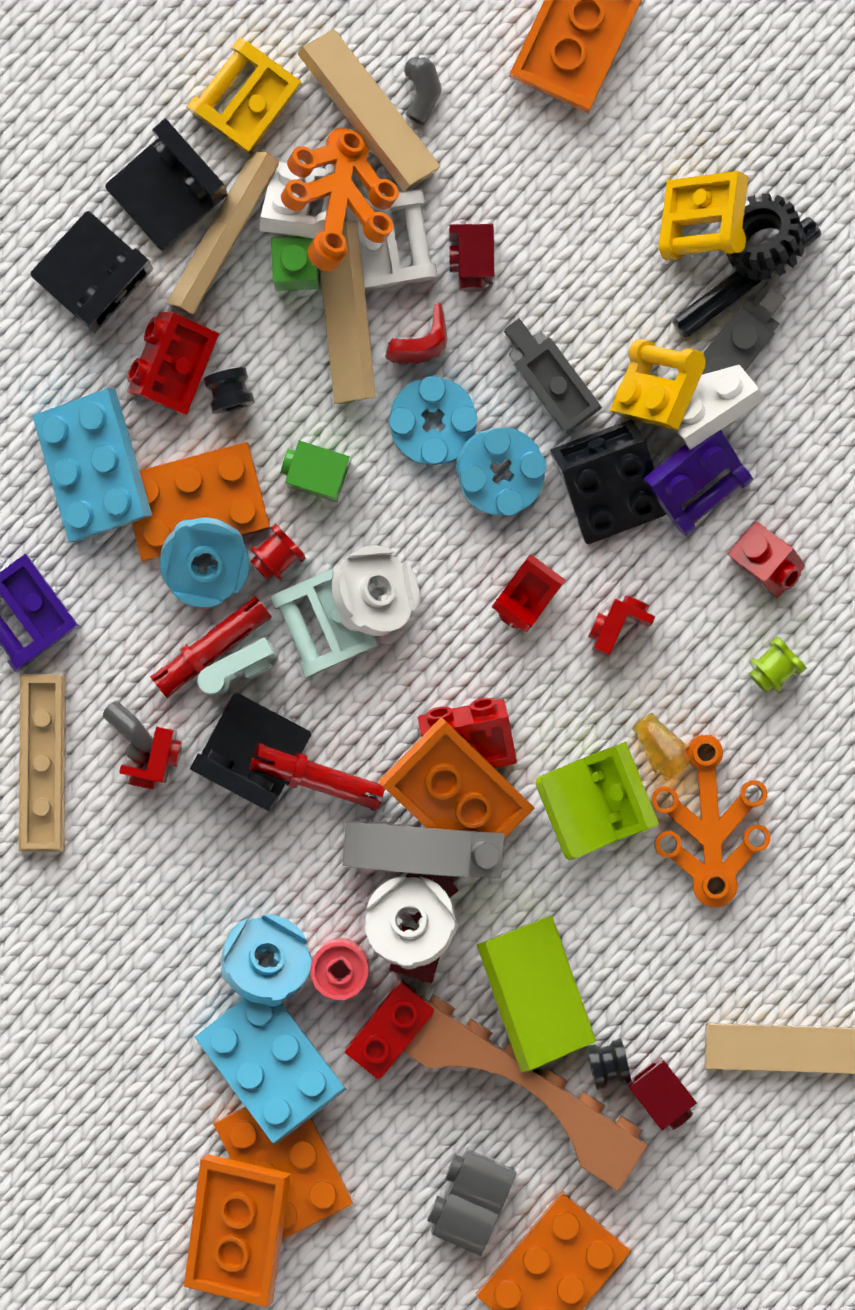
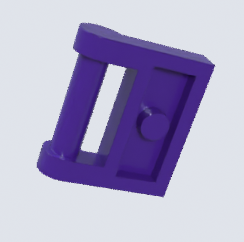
M719 430L691 450L685 444L647 475L644 480L672 523L684 536H687L696 528L695 523L739 486L744 489L753 481V477L739 460L722 430ZM725 469L728 473L684 510L681 506L721 472Z
M24 554L0 572V595L34 640L26 647H23L0 615V645L10 658L7 661L16 673L80 625L27 554Z

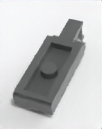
M771 288L758 306L750 300L743 307L740 306L704 351L706 364L702 375L740 365L746 371L775 334L774 331L779 326V323L772 316L786 298L774 288Z
M520 318L505 328L504 333L516 348L509 354L515 368L565 435L602 409L600 403L550 337L547 338L542 331L532 336Z

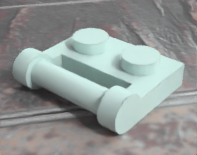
M333 569L270 597L274 608H280L304 663L300 667L305 678L378 647L374 636L364 634L359 630L351 631L342 624L341 615L335 606L332 595ZM308 596L332 650L322 656H319L296 603L297 600Z
M264 637L204 668L198 675V686L207 694L222 696L228 692L232 680L244 674L246 678L251 680L271 670L273 667L270 661L278 656L271 642Z

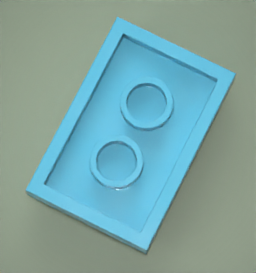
M106 388L32 415L69 542H77L152 516L115 388Z
M244 998L195 1036L200 1046L275 1145L347 1090L282 1003L277 1006H267Z

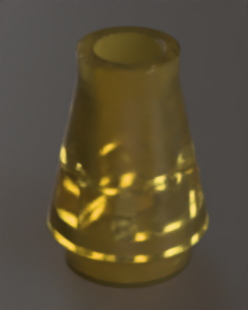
M653 713L648 714L632 727L655 775L660 773L665 781L680 773L694 760L688 752L691 748L662 724Z

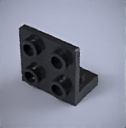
M166 118L152 129L156 140L105 184V188L161 251L166 250L228 195L224 183Z
M86 211L36 265L30 275L95 334L152 272L153 267L149 259L138 249L135 248L133 250L94 214Z
M627 420L550 449L554 465L565 482L583 540L586 544H592L666 515V512L644 480L654 470L646 440L633 420Z
M234 693L202 753L196 755L190 770L267 811H272L286 785V781L250 770L252 757L271 762V760L258 757L254 753L257 745L261 743L264 746L295 756L296 753H303L312 734L309 730L239 693Z

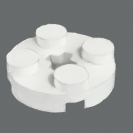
M377 545L362 547L349 554L333 569V600L341 615L342 624L351 631L359 630L364 634L372 636L386 635L403 627L408 622L407 620L411 612L416 610L419 602V586L415 573L406 561L401 563L396 557L392 556L391 554L394 551L387 547ZM370 580H373L375 587L382 588L383 595L378 597L377 600L369 594L368 586H370Z
M406 876L390 879L373 893L367 905L368 912L366 915L365 931L370 944L384 960L405 969H415L418 966H424L435 961L447 950L453 936L456 934L457 922L455 920L454 907L445 891L430 879L423 877L421 879L416 877L407 878ZM406 911L411 915L417 912L422 914L418 921L420 927L414 932L410 929L405 932L399 929L403 924L400 916Z

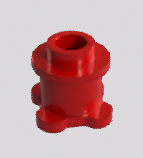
M275 523L271 527L273 534L258 548L254 546L251 548V551L256 556L250 562L267 581L273 575L281 581L283 579L281 574L297 559L301 563L306 559L305 554Z

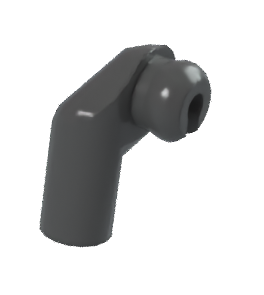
M412 57L406 62L404 73L405 76H408L413 81L417 93L405 115L414 122L424 125L441 95L442 88L433 62L426 57Z
M114 701L110 703L103 712V718L131 743L126 749L127 757L137 764L146 763L150 756L153 737L138 718L120 702Z

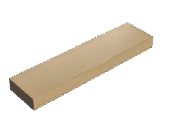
M335 29L302 46L298 56L403 192L408 191L437 172L441 167Z
M251 152L166 304L178 311L189 314L197 311L279 166L278 159L266 152Z
M344 221L342 235L347 242V255L339 267L333 271H323L320 269L334 404H346L376 398L357 221Z
M20 674L18 851L64 852L66 675Z
M706 1023L705 1069L855 1074V1028Z

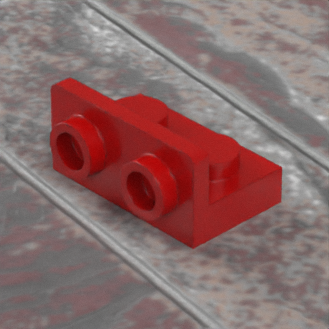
M159 312L157 317H153L149 321L145 329L144 341H146V345L141 357L136 358L129 369L127 380L130 382L127 393L146 398L179 414L187 415L219 333L174 312Z
M480 698L471 702L470 705L452 709L450 707H436L429 710L426 714L417 717L421 737L442 717L494 768L517 764L510 721L504 699Z
M401 978L349 1042L344 1053L376 1079H380L432 1016L434 1008L415 993V989Z

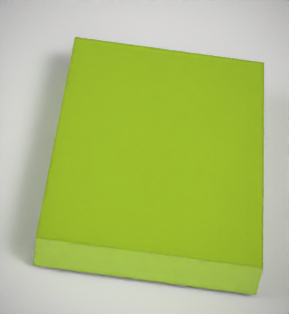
M552 915L476 944L521 1072L531 1071L596 1042Z

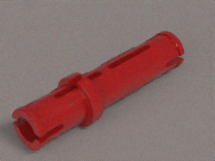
M253 596L240 609L224 619L201 639L189 647L187 644L179 649L182 653L152 674L150 678L168 699L180 687L196 677L204 668L210 666L224 653L231 650L259 626L270 620L272 616L259 599Z
M261 743L257 745L254 751L258 757L271 760V762L252 757L250 770L285 780L286 785L289 787L297 788L301 785L370 808L372 811H377L381 804V801L377 800V798L365 794V792L383 797L385 788L380 783L308 761L307 756L301 753H296L293 756L264 746Z

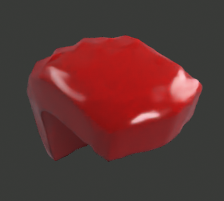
M435 303L430 334L416 339L392 338L387 345L386 359L392 363L419 364L440 356L441 351L445 349L447 344V330L442 304Z

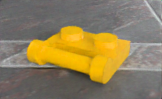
M239 37L231 47L233 51L231 56L200 97L194 96L186 108L198 119L210 125L250 155L300 89L302 83L252 44ZM249 63L256 67L223 113L220 114L214 110L213 107L244 66Z
M740 171L667 180L659 238V251L662 258L667 261L679 260L684 254L723 250L727 254L742 252L746 245V236L742 227L749 176ZM721 222L720 232L681 236L682 226Z
M636 339L629 347L628 355L631 362L617 389L610 411L623 418L678 430L706 364L705 356L701 351L687 348L683 351L656 347L649 340ZM653 364L675 368L679 371L675 380L652 376L649 373Z

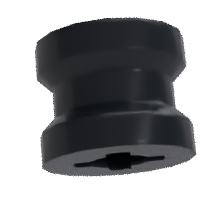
M246 367L219 371L204 378L206 388L211 390L213 400L210 403L213 414L235 411L255 403L253 394L246 388L245 382L248 379Z
M622 1039L612 1040L609 1046L601 1048L597 1045L586 1046L596 1090L606 1088L607 1084L613 1081H619L622 1084L631 1082Z

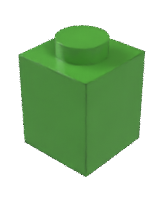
M271 238L273 284L276 291L320 289L319 269L311 263L307 255V249L313 241L312 238Z
M298 440L296 450L288 448L280 474L287 475L285 481L287 487L337 503L351 460L350 456Z

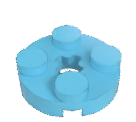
M428 376L424 379L413 381L399 392L392 404L389 424L393 441L405 457L417 464L443 465L457 460L464 444L475 434L477 414L471 397L460 385L438 376ZM427 411L432 414L440 411L444 415L441 419V423L445 426L444 429L438 432L433 428L426 432L422 428L425 424V419L422 415Z
M490 428L474 434L462 447L456 462V473H458L459 488L463 497L476 509L491 515H515L527 508L538 497L545 480L546 460L541 454L539 447L528 435L513 428ZM506 459L510 463L508 470L511 472V476L508 480L501 479L497 484L492 480L495 473L490 469V466L493 462L501 464Z
M214 518L183 520L175 526L174 531L167 536L160 553V571L164 582H166L167 586L173 591V595L180 601L195 607H214L221 604L222 600L229 598L233 593L235 596L243 588L249 574V556L242 534L229 524ZM202 553L211 554V559L217 561L216 566H208L206 572L198 571V564L192 562L195 557H200Z
M272 914L263 915L262 918H253L249 921V918L240 921L230 931L221 953V975L229 983L230 987L243 998L267 1006L280 1005L284 1000L294 996L301 989L309 975L312 960L311 954L309 956V949L305 944L307 939L299 927L283 917ZM267 950L274 953L272 961L277 966H268L267 968L260 966L255 953L263 955Z

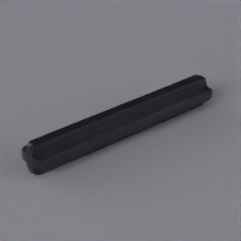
M810 217L801 221L806 237V244H803L804 249L822 234L816 222ZM736 270L673 319L675 328L683 337H689L763 281L762 273H758L757 280L749 279L747 272L742 276Z

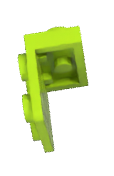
M626 741L536 778V787L563 855L568 860L577 859L616 840L659 825Z

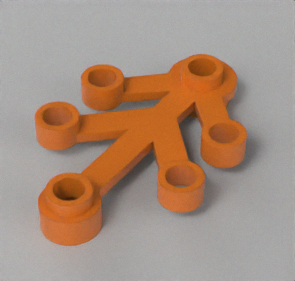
M347 128L333 130L326 140V146L315 150L304 146L296 147L287 160L288 169L298 177H308L315 168L328 164L334 166L333 174L309 183L297 179L291 180L281 193L282 203L293 211H300L307 203L329 196L323 232H319L307 249V255L311 263L323 271L336 270L347 255V242L342 235L347 205L363 226V233L370 241L382 243L393 230L392 220L384 213L374 212L351 180L353 172L369 191V200L376 208L382 210L389 209L399 196L397 186L390 180L380 179L366 160L369 154L366 142L357 132Z
M700 735L689 742L686 756L689 763L697 768L701 819L679 801L676 791L670 787L657 788L651 795V804L656 811L668 814L703 845L704 864L682 847L681 838L675 832L663 831L659 833L654 840V847L659 855L671 858L694 878L693 891L696 898L702 904L718 908L727 905L735 897L738 887L736 874L756 851H762L770 844L771 836L767 828L762 825H750L743 832V842L724 862L722 861V842L753 807H758L766 801L767 789L763 783L756 780L745 782L740 787L739 796L719 818L716 766L722 760L723 748L715 737ZM702 744H709L713 748L714 754L709 761H703L698 756V748ZM750 785H756L761 791V797L756 802L748 801L745 796V791ZM662 791L669 792L673 798L672 805L666 809L659 807L656 801L658 794ZM755 829H759L764 834L763 843L757 847L752 846L748 839L750 832ZM669 835L675 839L676 847L672 852L665 853L660 848V841L664 836ZM713 877L721 878L724 884L722 891L718 894L710 893L707 887L708 881Z

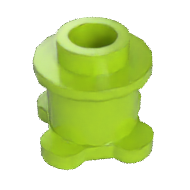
M776 637L769 643L771 648L758 660L752 658L749 661L753 668L749 676L765 693L773 689L780 694L783 691L781 686L795 673L798 675L803 673L807 667L779 637Z

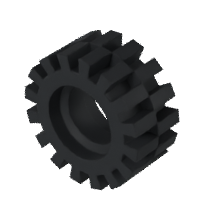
M762 194V201L758 202L755 195L747 197L749 205L745 206L742 227L746 236V245L740 253L727 254L732 267H735L739 274L743 276L747 272L749 279L757 280L758 273H762L764 280L772 279L771 271L777 270L778 275L781 276L786 273L784 265L788 264L793 268L798 263L795 255L802 257L805 251L803 244H806V237L798 213L790 201L785 203L784 197L779 195L776 196L774 201H772L770 194ZM768 228L779 230L778 235L766 244L749 245L747 243L749 238L760 230Z

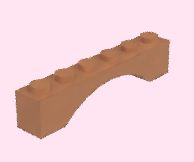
M433 994L430 1000H427L420 995L423 1000L434 1008V1013L404 1049V1053L429 1069L449 1066L477 1068L502 1075L525 1087L544 1102L561 1122L573 1144L580 1166L617 1191L620 1190L648 1146L645 1140L639 1137L643 1129L621 1115L617 1122L602 1113L605 1108L602 1102L584 1091L580 1097H577L564 1088L568 1081L547 1067L544 1068L542 1073L536 1069L521 1072L510 1043H507L503 1049L489 1040L493 1032L477 1021L470 1018L466 1025L452 1016L455 1008L440 997Z

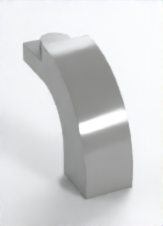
M346 821L343 866L443 876L501 878L504 834Z

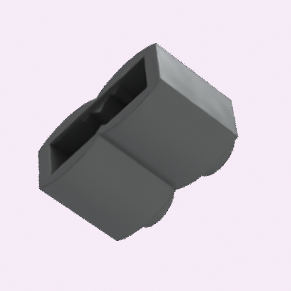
M466 1148L463 1157L455 1154L445 1176V1180L452 1182L445 1199L439 1196L436 1197L427 1221L433 1223L431 1234L481 1256L517 1174L516 1170Z

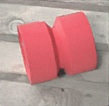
M347 938L333 939L324 943L314 955L310 966L311 979L315 988L325 997L334 1000H346L357 995L365 986L370 972L369 958L365 950L357 942Z

